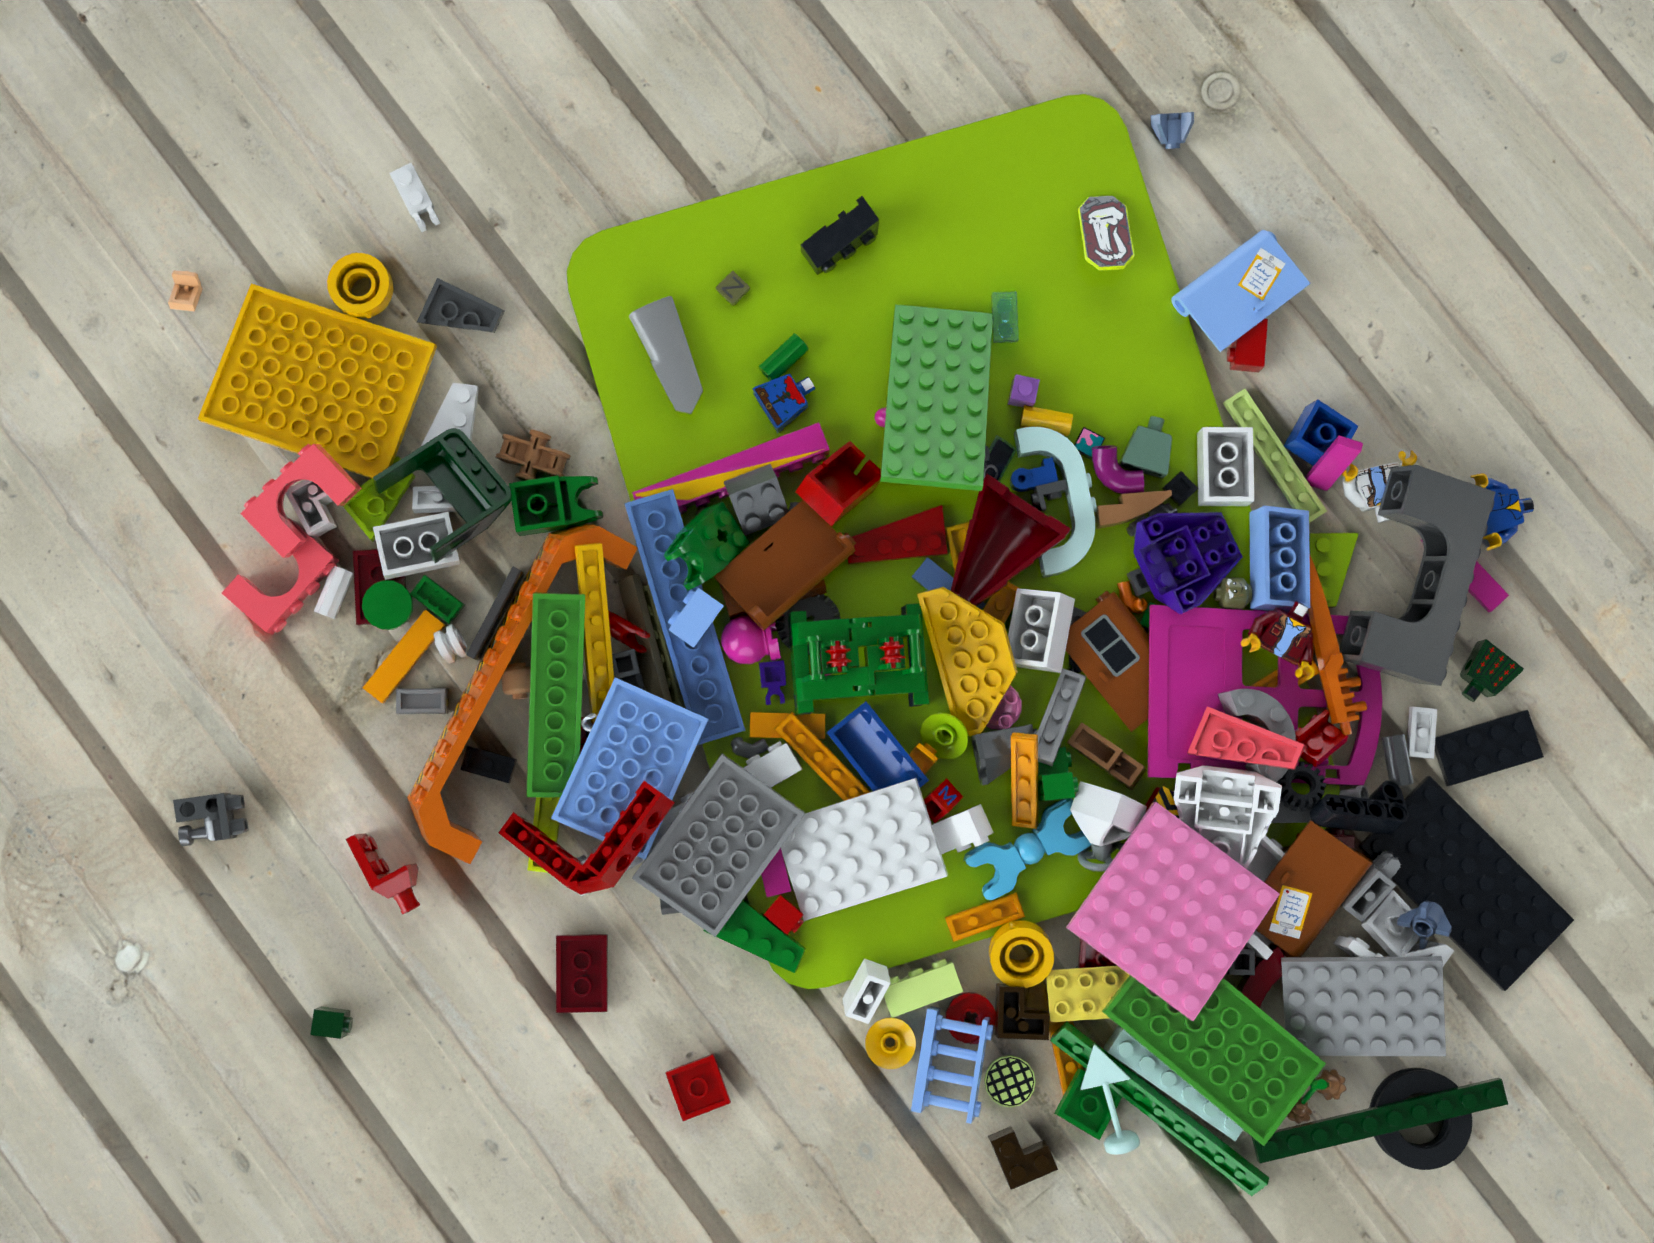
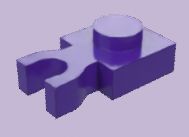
M784 660L759 663L761 688H768L766 705H771L770 698L775 694L780 697V704H785L784 694L780 690V686H787Z

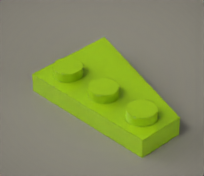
M397 456L393 464L401 460V458ZM411 473L380 494L376 491L374 480L370 478L360 486L362 489L343 506L372 542L375 540L373 527L385 525L416 476Z
M1309 533L1310 555L1316 568L1328 608L1337 606L1359 533Z

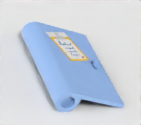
M1261 230L1175 294L1171 300L1174 308L1180 315L1184 317L1192 316L1221 352L1311 283L1278 244L1275 235L1270 231Z

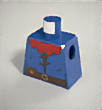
M787 374L754 387L753 394L773 427L779 433L808 408V402L804 396L814 391L815 387L809 377L795 383L792 376Z

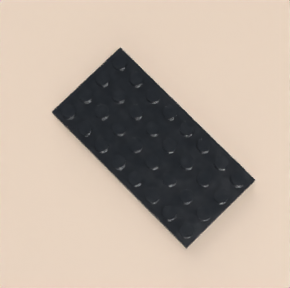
M1426 776L1404 799L1409 813L1408 820L1392 834L1371 832L1358 847L1372 861L1385 850L1392 852L1394 858H1397L1401 864V868L1391 878L1392 881L1418 907L1425 901L1435 902L1440 905L1452 927L1449 938L1502 991H1506L1561 935L1574 919L1431 776Z

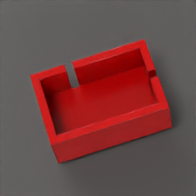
M849 441L823 461L822 464L808 473L795 492L832 527L876 489L880 483L881 469L869 459L856 476L854 472L866 455Z

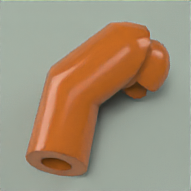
M1130 581L1117 583L1120 599L1131 612L1140 614L1147 609L1148 604L1144 598L1139 599L1132 595Z

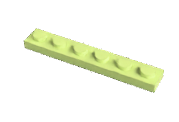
M1243 389L1224 401L1223 405L1238 427H1253V450L1292 508L1308 510L1309 523L1327 512L1247 390Z

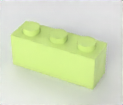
M946 958L931 963L932 968L924 971L922 967L913 969L908 972L909 976L899 979L898 976L891 977V984L884 995L891 1018L962 993L963 989L953 962H947Z

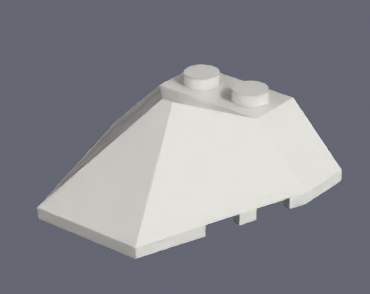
M1203 765L1176 773L1174 801L1181 821L1244 868L1248 869L1262 838L1265 837L1268 827L1279 811L1282 785L1255 771Z

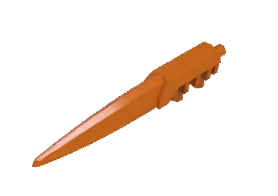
M1310 555V609H1308L1319 666L1318 671L1327 708L1330 712L1331 724H1339L1341 732L1344 735L1352 734L1350 721L1359 720V715L1355 713L1367 710V704L1365 701L1354 703L1352 701V698L1355 696L1354 692L1350 693L1349 688L1360 686L1361 680L1359 676L1347 678L1348 668H1341L1344 663L1342 652L1339 649L1328 604Z

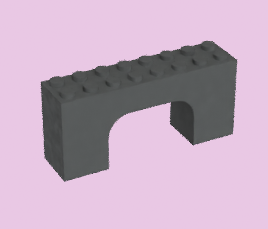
M1419 465L1392 467L1390 469L1378 516L1414 528L1422 538L1424 553L1409 606L1400 618L1397 619L1375 611H1350L1340 646V652H1342L1344 661L1413 683L1442 685L1447 675L1446 667L1449 657L1454 650L1455 635L1460 628L1462 610L1467 603L1468 589L1474 579L1473 571L1475 564L1481 554L1480 546L1483 536L1487 532V521L1494 507L1496 492Z

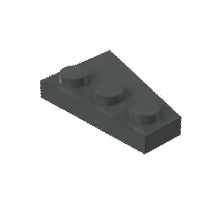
M437 278L417 323L495 333L505 310Z

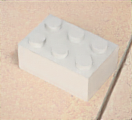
M1203 427L1197 432L1198 506H1248L1254 502L1253 427Z
M449 512L373 527L385 580L460 565L457 549L436 564L431 556L430 547L453 532Z
M1017 588L1008 633L1016 667L1062 672L1075 602L1074 598L1060 592Z

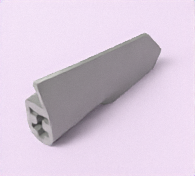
M668 296L633 311L629 318L675 410L692 414L703 389L673 298Z

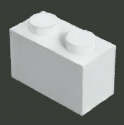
M864 958L842 998L845 1016L869 1024L891 984L887 966Z

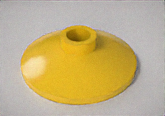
M888 1017L878 1020L870 1027L865 1038V1048L869 1058L877 1066L884 1069H897L907 1064L913 1057L916 1039L913 1030L906 1022L898 1018ZM887 1038H893L895 1044L889 1047L885 1044Z

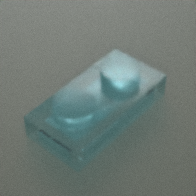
M992 292L993 343L1018 342L1017 292Z

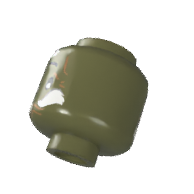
M1225 577L1213 590V600L1218 602L1221 609L1242 610L1247 604H1250L1252 599L1251 585L1247 584L1243 578Z

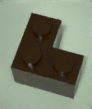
M996 983L995 1036L1001 1039L1049 1040L1050 1014L1046 1011L1024 1010L1025 987Z
M1011 1126L988 1136L1011 1190L1058 1170L1045 1140L1021 1149Z

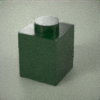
M329 1007L314 1009L310 1035L337 1039L347 1036V1033L351 1032L353 1018L350 1017L351 1010Z

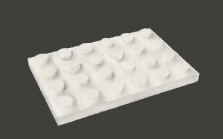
M917 778L805 813L781 846L800 911L804 914L802 916L803 921L948 876Z

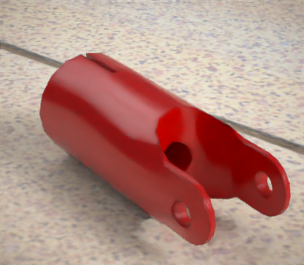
M608 610L610 636L637 652L645 653L647 649L637 642L635 634L643 638H650L651 634Z

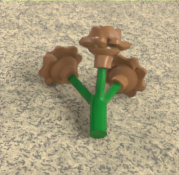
M1332 1069L1330 1072L1323 1070L1321 1076L1316 1080L1314 1079L1310 1084L1311 1089L1304 1097L1298 1100L1287 1115L1288 1119L1298 1124L1310 1120L1309 1115H1311L1312 1111L1307 1106V1101L1316 1090L1323 1094L1326 1100H1331L1332 1097L1336 1100L1340 1099L1341 1093L1346 1091V1086L1343 1084L1345 1083V1077L1339 1075L1335 1069Z

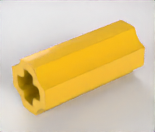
M1024 405L1020 427H1044L1068 436L1071 431L1073 414Z

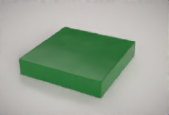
M1078 1068L1054 1114L1100 1140L1111 1120L1103 1086L1080 1090L1085 1071ZM1110 1088L1116 1109L1122 1096Z

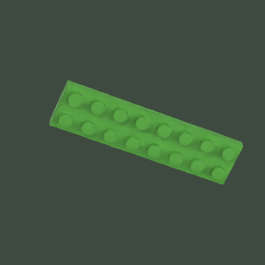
M533 592L527 797H561L580 755L585 594Z

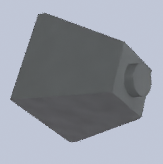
M1032 724L971 736L980 786L989 784L1011 768V735L1013 732L1036 735L1038 730L1033 729Z

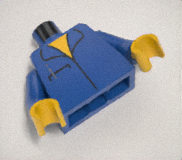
M1481 473L1470 476V478L1475 479V485L1496 492L1494 507L1487 521V532L1483 536V540L1486 539L1489 542V547L1486 548L1489 551L1506 543L1518 531V525L1524 523L1523 514L1533 512L1534 503L1531 498L1519 499L1517 489H1509L1507 484L1488 478L1486 474Z

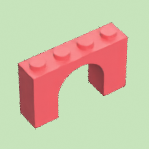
M308 444L303 447L298 453L300 457L294 463L292 461L288 462L280 470L282 474L276 480H269L262 487L264 491L258 497L253 496L244 504L246 509L240 513L283 558L291 557L307 541V538L289 521L284 512V496L294 483L301 480L314 482L337 506H344L362 489L320 444Z
M290 518L289 521L307 538V541L293 554L299 567L298 579L293 588L280 596H267L246 577L238 574L222 592L228 600L253 622L270 634L278 633L286 626V619L303 607V600L308 595H313L320 588L321 584L319 583L325 576L328 577L330 571L339 562L336 556L314 537L308 535L304 528Z

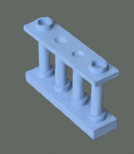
M930 1006L926 1013L911 1111L921 1113L925 1106L929 1107V1105L968 1113L966 1123L971 1124L975 1117H979L981 1111V1102L977 1100L987 1040L991 1041L994 1025H989L990 1017H985L982 1020V1026L946 1019L943 1015H940L941 1008ZM943 1028L980 1036L978 1051L940 1044V1041L936 1040L937 1030L941 1031ZM942 1054L976 1061L974 1077L935 1069V1066H932L933 1056ZM933 1079L972 1087L970 1102L932 1095L931 1091H928L929 1081L933 1082Z

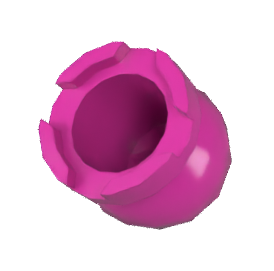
M741 615L731 619L724 627L721 645L729 659L739 664H753L760 661L765 655H770L771 661L781 659L777 638L773 639L772 635L773 631H777L775 622L763 631L749 615Z

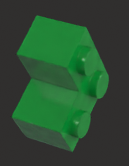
M1066 747L1059 748L1053 766L1038 762L1039 801L1075 798V792L1079 791L1077 777H1073V773L1069 772L1068 767H1072L1071 753L1066 752Z

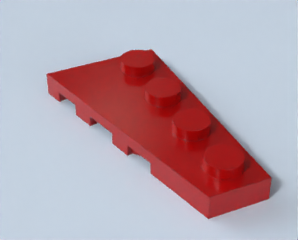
M942 505L852 536L856 542L854 545L856 551L848 557V565L947 555Z

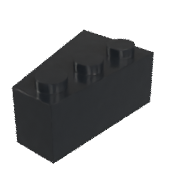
M863 196L856 200L859 205L847 214L843 210L838 214L840 219L828 227L826 225L801 244V253L817 275L821 272L828 273L835 268L836 262L842 258L844 260L849 259L857 252L856 249L863 244L868 246L876 240L879 218Z

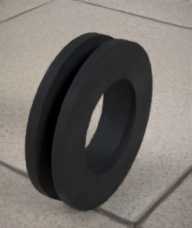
M1406 1068L1391 1074L1382 1081L1373 1094L1369 1108L1405 1100L1410 1095L1420 1092L1431 1094L1458 1086L1449 1078L1432 1070ZM1472 1113L1445 1119L1438 1136L1427 1143H1410L1404 1139L1399 1131L1374 1136V1138L1386 1154L1405 1166L1419 1170L1441 1168L1454 1161L1468 1144L1472 1132Z

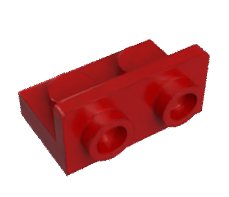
M1326 709L1319 715H1314L1303 728L1299 727L1295 731L1296 741L1305 745L1301 758L1312 764L1315 768L1344 745L1348 739V735H1344L1339 728L1328 722L1330 712Z

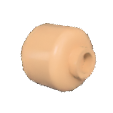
M526 663L508 664L501 677L502 689L505 695H512L513 700L528 698L527 693H530V667L526 666Z

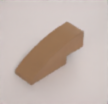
M1172 490L1121 494L1118 497V504L1097 506V512H1095L1096 529L1127 523L1147 514L1172 496Z
M1082 722L1067 741L1071 747L1131 791L1146 772L1145 766Z

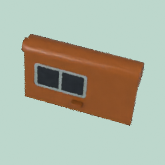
M1105 591L1095 599L1098 604L1070 626L1066 652L1132 732L1148 719L1149 634L1114 591L1111 594Z

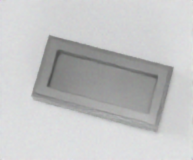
M396 689V714H448V689Z

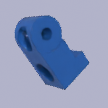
M1053 457L1043 459L1041 462L1042 467L1029 470L1025 468L1016 469L1010 478L1011 488L1016 492H1026L1033 490L1036 486L1058 481Z

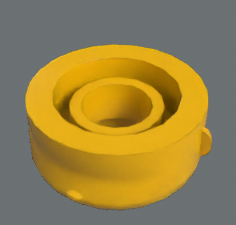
M355 252L342 257L332 266L327 279V289L333 302L345 314L356 318L370 319L383 312L389 305L393 295V281L388 270L377 258L369 254ZM362 278H370L371 289L366 295L355 296L352 294V287L356 281Z
M1015 920L1001 926L991 938L989 945L990 963L995 975L1003 983L1009 986L1029 988L1041 983L1052 970L1054 963L1053 948L1050 938L1040 926L1025 920ZM1016 945H1028L1033 950L1032 954L1024 960H1015L1009 956L1010 951Z

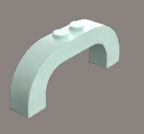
M1044 427L1016 429L1014 439L1018 458L1032 455L1053 457L1054 462L1060 468L1062 479L1066 481L1067 490L1065 494L1072 524L1071 536L1067 543L1048 550L1038 558L1042 578L1059 575L1071 569L1086 555L1094 539V512H1097L1095 498L1090 496L1089 488L1092 487L1091 476L1085 471L1079 451L1064 435Z

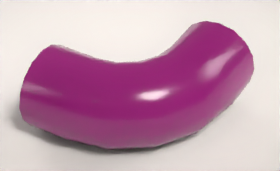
M1102 445L1092 447V461L1095 474L1105 487L1120 494L1144 492L1143 470H1125L1121 468L1117 460V446Z

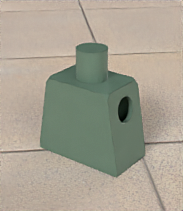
M1151 416L1147 428L1138 426L1133 432L1118 464L1131 470H1143L1144 474L1161 479L1167 476L1172 436L1161 432L1165 420Z

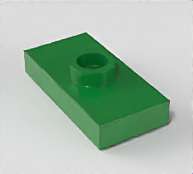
M427 575L421 578L410 593L412 597L450 625L465 606L464 603Z

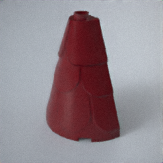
M987 474L983 480V489L978 493L972 519L969 521L963 551L959 553L951 592L978 606L1008 585L1007 582L1028 568L1036 559L1065 539L1071 528L1051 515L1048 517L1010 492L1007 486Z

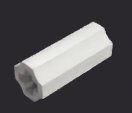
M335 566L328 575L314 612L336 619L354 573Z

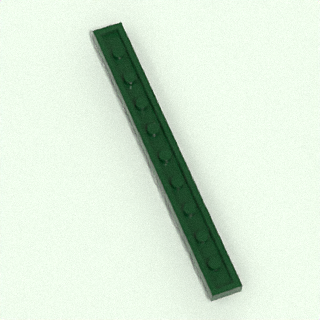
M1494 1078L1279 1129L1274 1132L1265 1146L1258 1143L1254 1138L1252 1140L1257 1161L1261 1164L1508 1105L1502 1079Z

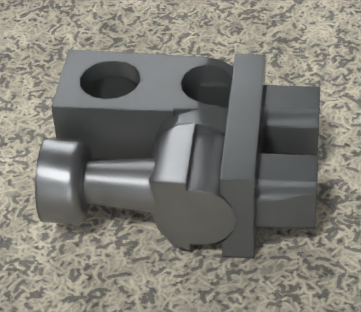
M220 793L173 800L176 823L204 819L205 826L192 829L189 825L179 827L178 837L182 847L192 845L196 839L218 841L237 838V835L249 830L246 818L234 820L233 810L245 808L243 795Z

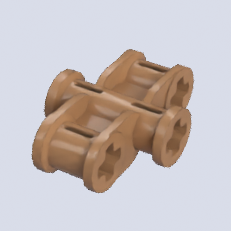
M530 430L529 434L531 437L528 442L508 434H503V443L500 452L496 454L495 458L509 464L521 466L519 472L515 474L516 478L523 481L536 479L537 472L551 477L564 476L563 471L566 461L570 460L571 455L546 447L547 441L551 439L550 435Z

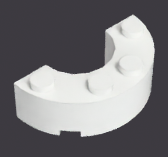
M981 804L932 825L941 854L955 848L957 852H961L972 847L970 843H973L975 847L988 842V835L994 833Z

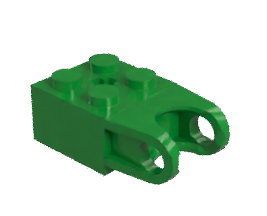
M552 476L509 483L516 533L519 536L559 531L603 518L604 515L601 510L583 509L578 505L580 493L592 486L598 485V478L594 476ZM541 501L544 507L542 510L537 511L534 507H537L538 502Z
M721 502L704 508L677 533L675 540L664 553V557L667 561L681 557L686 562L688 575L683 585L686 590H690L722 571L750 542L725 504Z

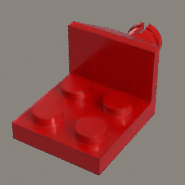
M367 833L354 834L346 839L371 890L388 899L394 898L402 915L420 906L412 889L417 883L419 868L416 863L405 865L387 874L389 872L388 865L383 858L380 859L375 850L378 847L372 836L368 837Z

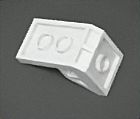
M1350 935L1348 938L1338 936L1333 943L1351 957H1384L1380 953L1375 954L1369 951L1368 948L1370 946L1358 937L1355 939ZM1428 941L1425 949H1419L1420 943H1417L1408 953H1403L1401 957L1442 956L1444 966L1454 950L1446 944Z

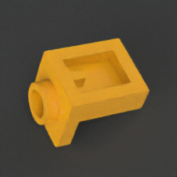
M918 743L909 753V756L924 775L938 760L935 756L937 751L928 743L924 745Z

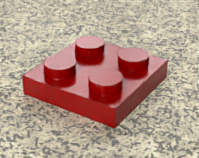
M714 1053L665 1072L682 1121L731 1103Z

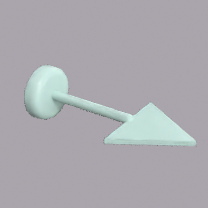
M1094 1043L1080 1090L1103 1086L1115 1132L1110 1134L1104 1141L1105 1150L1107 1153L1114 1155L1128 1153L1139 1146L1140 1140L1137 1133L1131 1130H1121L1109 1084L1131 1078Z

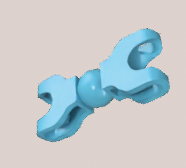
M1072 798L1062 799L1048 806L1041 816V822L1037 829H1032L1033 833L1020 835L1015 840L1014 845L1011 842L1005 845L986 842L965 854L964 860L971 867H977L986 863L994 865V877L982 888L985 899L994 900L1013 890L1019 872L1026 869L1024 864L1038 863L1043 858L1044 853L1048 856L1055 852H1060L1064 855H1076L1091 846V843L1082 831L1071 835L1066 834L1064 831L1065 819L1072 814L1070 811L1073 803Z

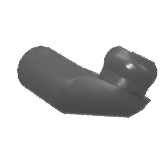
M736 737L731 741L732 751L736 755L747 759L761 754L769 748L764 738L753 744L744 742L741 737Z

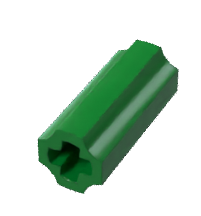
M794 333L758 366L759 370L769 381L779 378L808 351V346Z

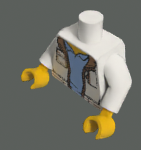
M1413 450L1410 451V456L1405 459L1406 453L1404 451L1399 452L1398 457L1402 461L1400 465L1397 461L1358 470L1351 463L1349 471L1345 470L1341 474L1344 476L1342 480L1344 496L1354 506L1360 508L1362 512L1375 509L1378 523L1389 521L1390 519L1378 516V511L1390 469L1392 467L1414 465L1417 461V455Z

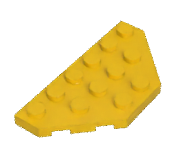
M945 587L920 592L917 596L950 714L957 717L964 724L968 736L981 734L1018 673L1005 624Z

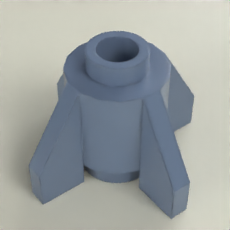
M1194 112L1151 115V127L1160 144H1165V149L1180 148V143H1185L1194 124Z
M1431 901L1421 903L1419 907L1400 915L1397 920V925L1408 928L1412 925L1414 932L1421 936L1419 949H1425L1429 937L1435 933L1449 937L1452 931V927L1441 906Z

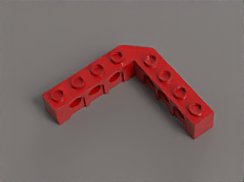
M643 781L635 792L637 794L625 811L622 810L619 820L610 832H606L604 835L606 838L595 853L590 854L584 864L531 822L514 812L498 833L567 888L582 895L613 888L675 802L646 781Z

